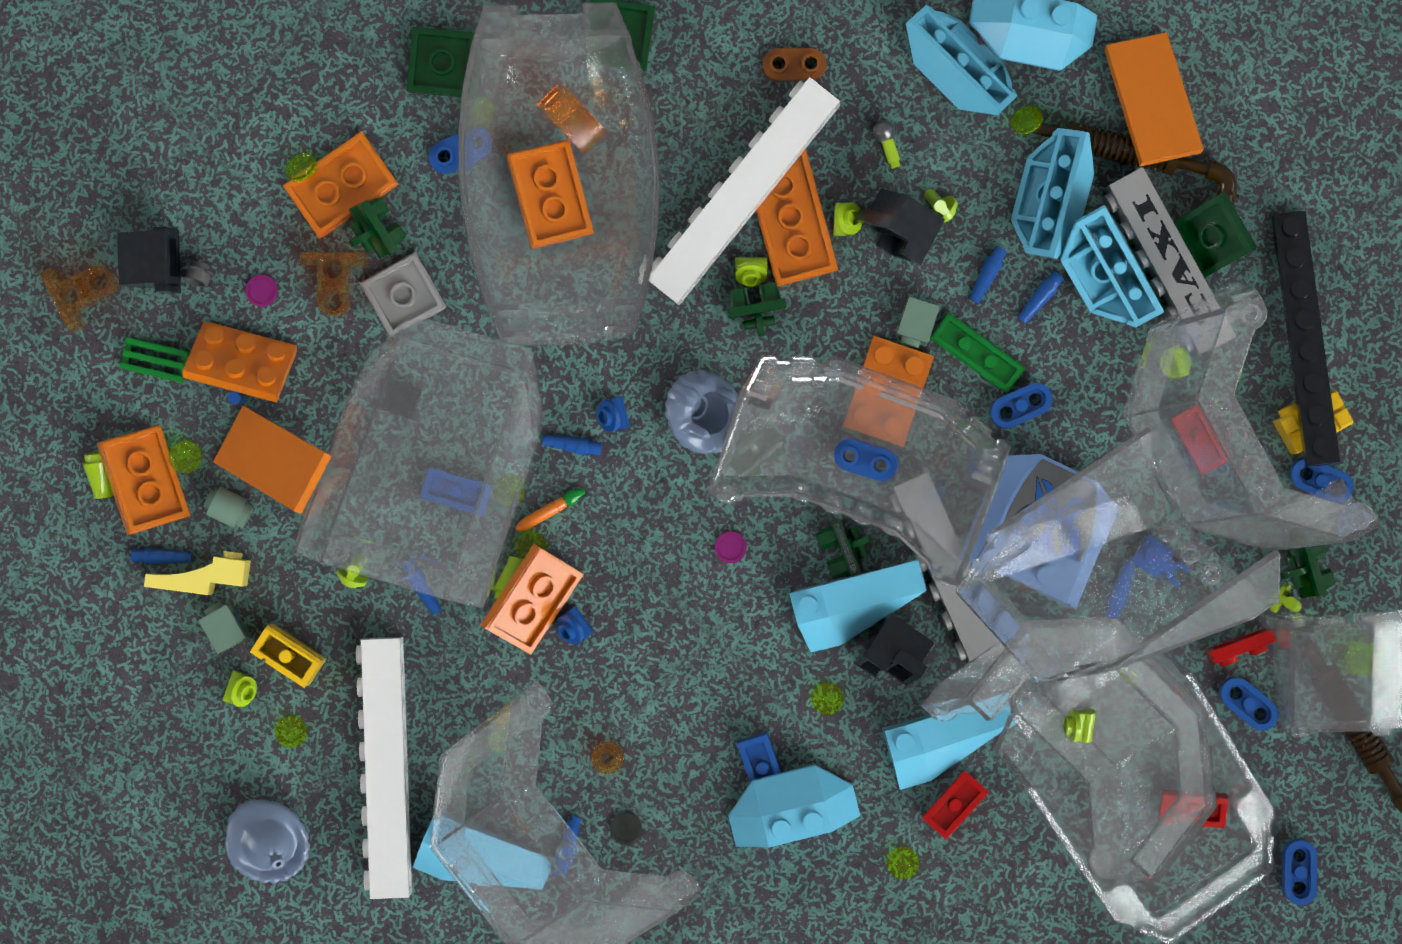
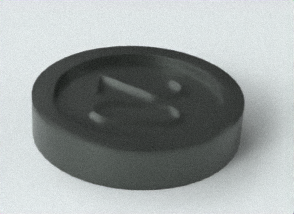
M629 812L620 813L612 820L610 833L616 842L630 845L640 838L642 824L636 815Z

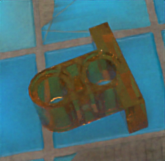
M557 83L536 104L543 114L584 155L608 132L578 99L560 83Z
M300 252V266L303 268H317L318 307L323 313L337 318L342 317L348 312L351 304V268H368V255L366 253ZM333 262H340L342 266L341 274L337 278H329L327 275L328 266ZM332 294H339L342 299L341 306L337 310H329L327 299Z
M102 266L90 267L66 280L63 279L59 270L52 267L40 272L68 331L74 333L87 328L79 311L113 295L119 285L117 275ZM105 273L108 279L107 285L103 289L98 290L95 286V279L98 275ZM76 288L79 293L78 299L74 304H69L66 295L70 289Z

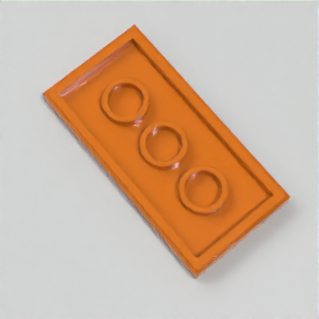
M1167 32L1106 45L1104 52L1139 166L1200 154L1204 148Z
M805 149L756 210L777 287L838 271Z
M242 406L213 462L289 509L302 514L332 456L250 408Z

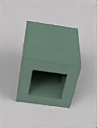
M909 296L906 299L895 333L896 336L902 337L900 343L914 348H919L920 344H928L940 306Z
M220 601L204 610L206 616L198 620L217 654L223 653L251 637L232 603L223 606Z

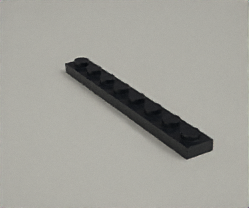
M1306 211L1273 214V234L1305 467L1338 464L1340 456Z

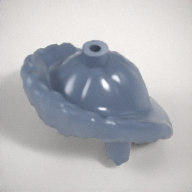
M689 371L687 374L681 375L667 393L665 417L668 419V426L673 436L682 447L701 454L719 453L732 449L741 440L737 433L741 429L743 431L746 430V414L743 401L737 391H735L734 386L722 376L716 375L711 371Z
M251 799L246 803L238 805L235 812L228 818L225 831V849L231 865L239 870L242 875L254 881L258 880L261 883L270 882L275 884L279 881H287L303 869L305 861L309 857L310 843L308 842L309 836L305 830V825L300 821L299 815L296 812L291 811L279 802L266 799Z

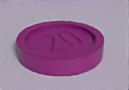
M256 275L248 281L245 293L250 303L258 307H266L276 300L278 287L269 276Z
M725 532L715 542L716 555L723 562L736 563L746 554V541L737 532Z

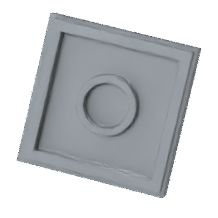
M416 252L360 282L362 289L391 339L447 308Z

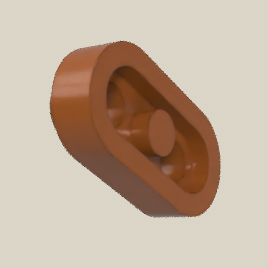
M814 48L772 49L765 55L762 64L765 76L774 82H799L800 80L806 82L809 77L816 81L823 76L827 66L823 53ZM781 59L785 66L782 69H775L772 64L773 61ZM813 59L817 66L814 69H808L805 66V61Z

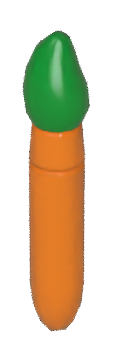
M577 488L567 491L563 497L524 517L517 523L515 530L520 532L526 531L562 511L567 506L574 505L585 494V490Z

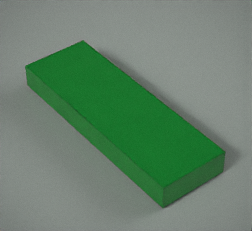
M949 312L946 313L930 336L931 341L1005 394H1008L1025 370L1023 365Z

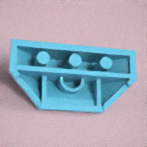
M973 0L969 24L974 30H977L983 41L998 59L1060 71L1093 47L1098 15L1078 3L1064 0Z
M925 5L908 20L906 27L913 64L959 110L998 115L1017 97L1015 89H1012L1011 78L1005 64L985 44L979 45L978 37L960 19L944 12L935 11L933 7Z
M1057 128L1052 133L1053 136L1044 141L1027 157L1011 217L1012 224L1023 244L1025 253L1057 259L1062 254L1075 221L1083 217L1094 176L1090 134L1084 131Z
M1103 205L1076 220L1061 254L1060 261L1090 313L1123 322L1135 328L1164 313L1144 271L1106 206Z
M816 764L753 779L728 814L736 847L767 848L833 832L860 816L853 784Z

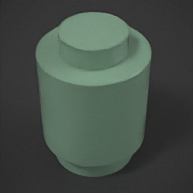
M221 486L217 492L214 490L209 492L203 507L208 509L207 516L232 528L238 526L242 529L246 526L254 509V505L248 503V499Z

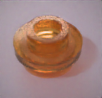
M602 742L594 748L591 761L594 768L600 773L611 774L621 767L623 752L613 742ZM609 752L613 755V761L610 764L602 762L601 755L603 753Z

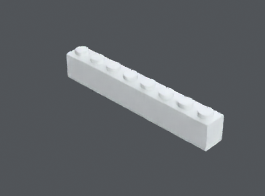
M809 77L805 83L800 80L789 94L792 98L785 108L779 106L769 118V122L772 124L765 133L759 131L748 145L751 148L750 152L744 159L739 156L729 168L730 177L724 184L719 181L708 194V197L711 198L704 209L699 206L688 219V222L691 224L684 234L679 231L669 242L668 247L671 250L664 259L658 257L649 267L647 272L651 275L647 280L676 304L680 305L760 204H762L840 107V101Z
M403 637L361 639V645L356 646L357 665H362V678H357L358 697H363V710L358 711L359 729H364V742L359 744L360 761H365V774H361L360 789L362 794L366 793L367 806H362L361 820L362 825L367 826L368 838L363 839L362 850L363 858H368L369 871H364V889L370 891V899L409 898L412 894Z

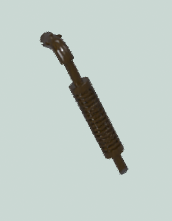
M1072 121L1069 122L1067 128H1063L1088 132L1094 157L1100 155V158L1104 159L1106 156V160L1112 158V161L1116 162L1118 159L1119 163L1125 161V164L1129 165L1131 162V166L1137 164V167H1142L1139 166L1129 135L1124 137V134L1119 133L1117 136V132L1111 134V131L1107 130L1105 133V129H1100L1099 131L1097 127L1092 130V126L1086 128V125L1082 124L1080 127V123ZM1042 123L1028 133L1050 138L1057 128L1063 127ZM1182 157L1143 166L1144 169L1149 167L1152 171L1156 168V172L1162 170V173L1173 175L1176 168L1203 174L1206 179L1216 182L1214 190L1217 193L1216 196L1225 192L1233 206L1235 198H1239L1237 182L1233 172L1220 162L1210 160L1208 163Z
M1308 634L1304 651L1317 671L1311 676L1312 680L1318 686V690L1322 691L1321 695L1325 697L1324 700L1329 702L1328 706L1332 708V713H1335L1334 716L1338 719V723L1342 724L1341 728L1345 730L1344 733L1348 735L1347 738L1351 741L1355 751L1358 752L1361 761L1365 763L1364 766L1368 773H1379L1392 795L1391 801L1402 814V787L1389 767L1395 759L1390 751H1387L1388 748L1384 745V741L1381 740L1377 729H1374L1375 726L1371 723V719L1367 718L1368 714L1364 712L1365 709L1361 707L1362 704L1358 701L1357 696H1354L1355 693L1351 690V686L1347 685L1348 681L1344 679L1345 676L1340 674L1342 671L1337 663L1328 665L1312 637Z

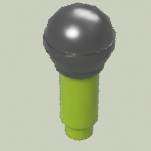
M880 120L873 128V135L879 143L881 142L888 164L893 169L901 166L899 162L900 157L893 139L895 127L888 120Z

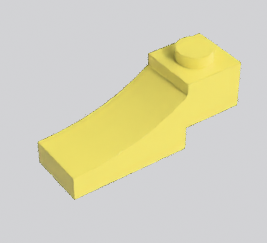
M223 551V556L213 557L212 564L194 571L179 574L148 573L145 575L144 587L212 595L215 591V583L241 587L247 586L251 560L242 559L243 553Z

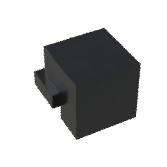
M880 189L870 210L861 207L855 217L862 224L881 234L875 246L895 258L919 265L922 264L945 220L909 195Z
M163 226L153 227V230L117 233L119 285L141 289L155 288V292L166 294L181 293L178 229Z
M891 613L876 627L854 661V664L874 678L880 670L885 671L907 686L921 678L927 666L922 662L934 642Z

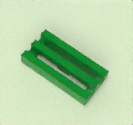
M126 337V347L122 353L123 359L119 365L120 369L184 383L183 368L189 357V351ZM133 346L181 356L182 360L179 363L132 352ZM130 358L179 369V373L174 375L129 364Z

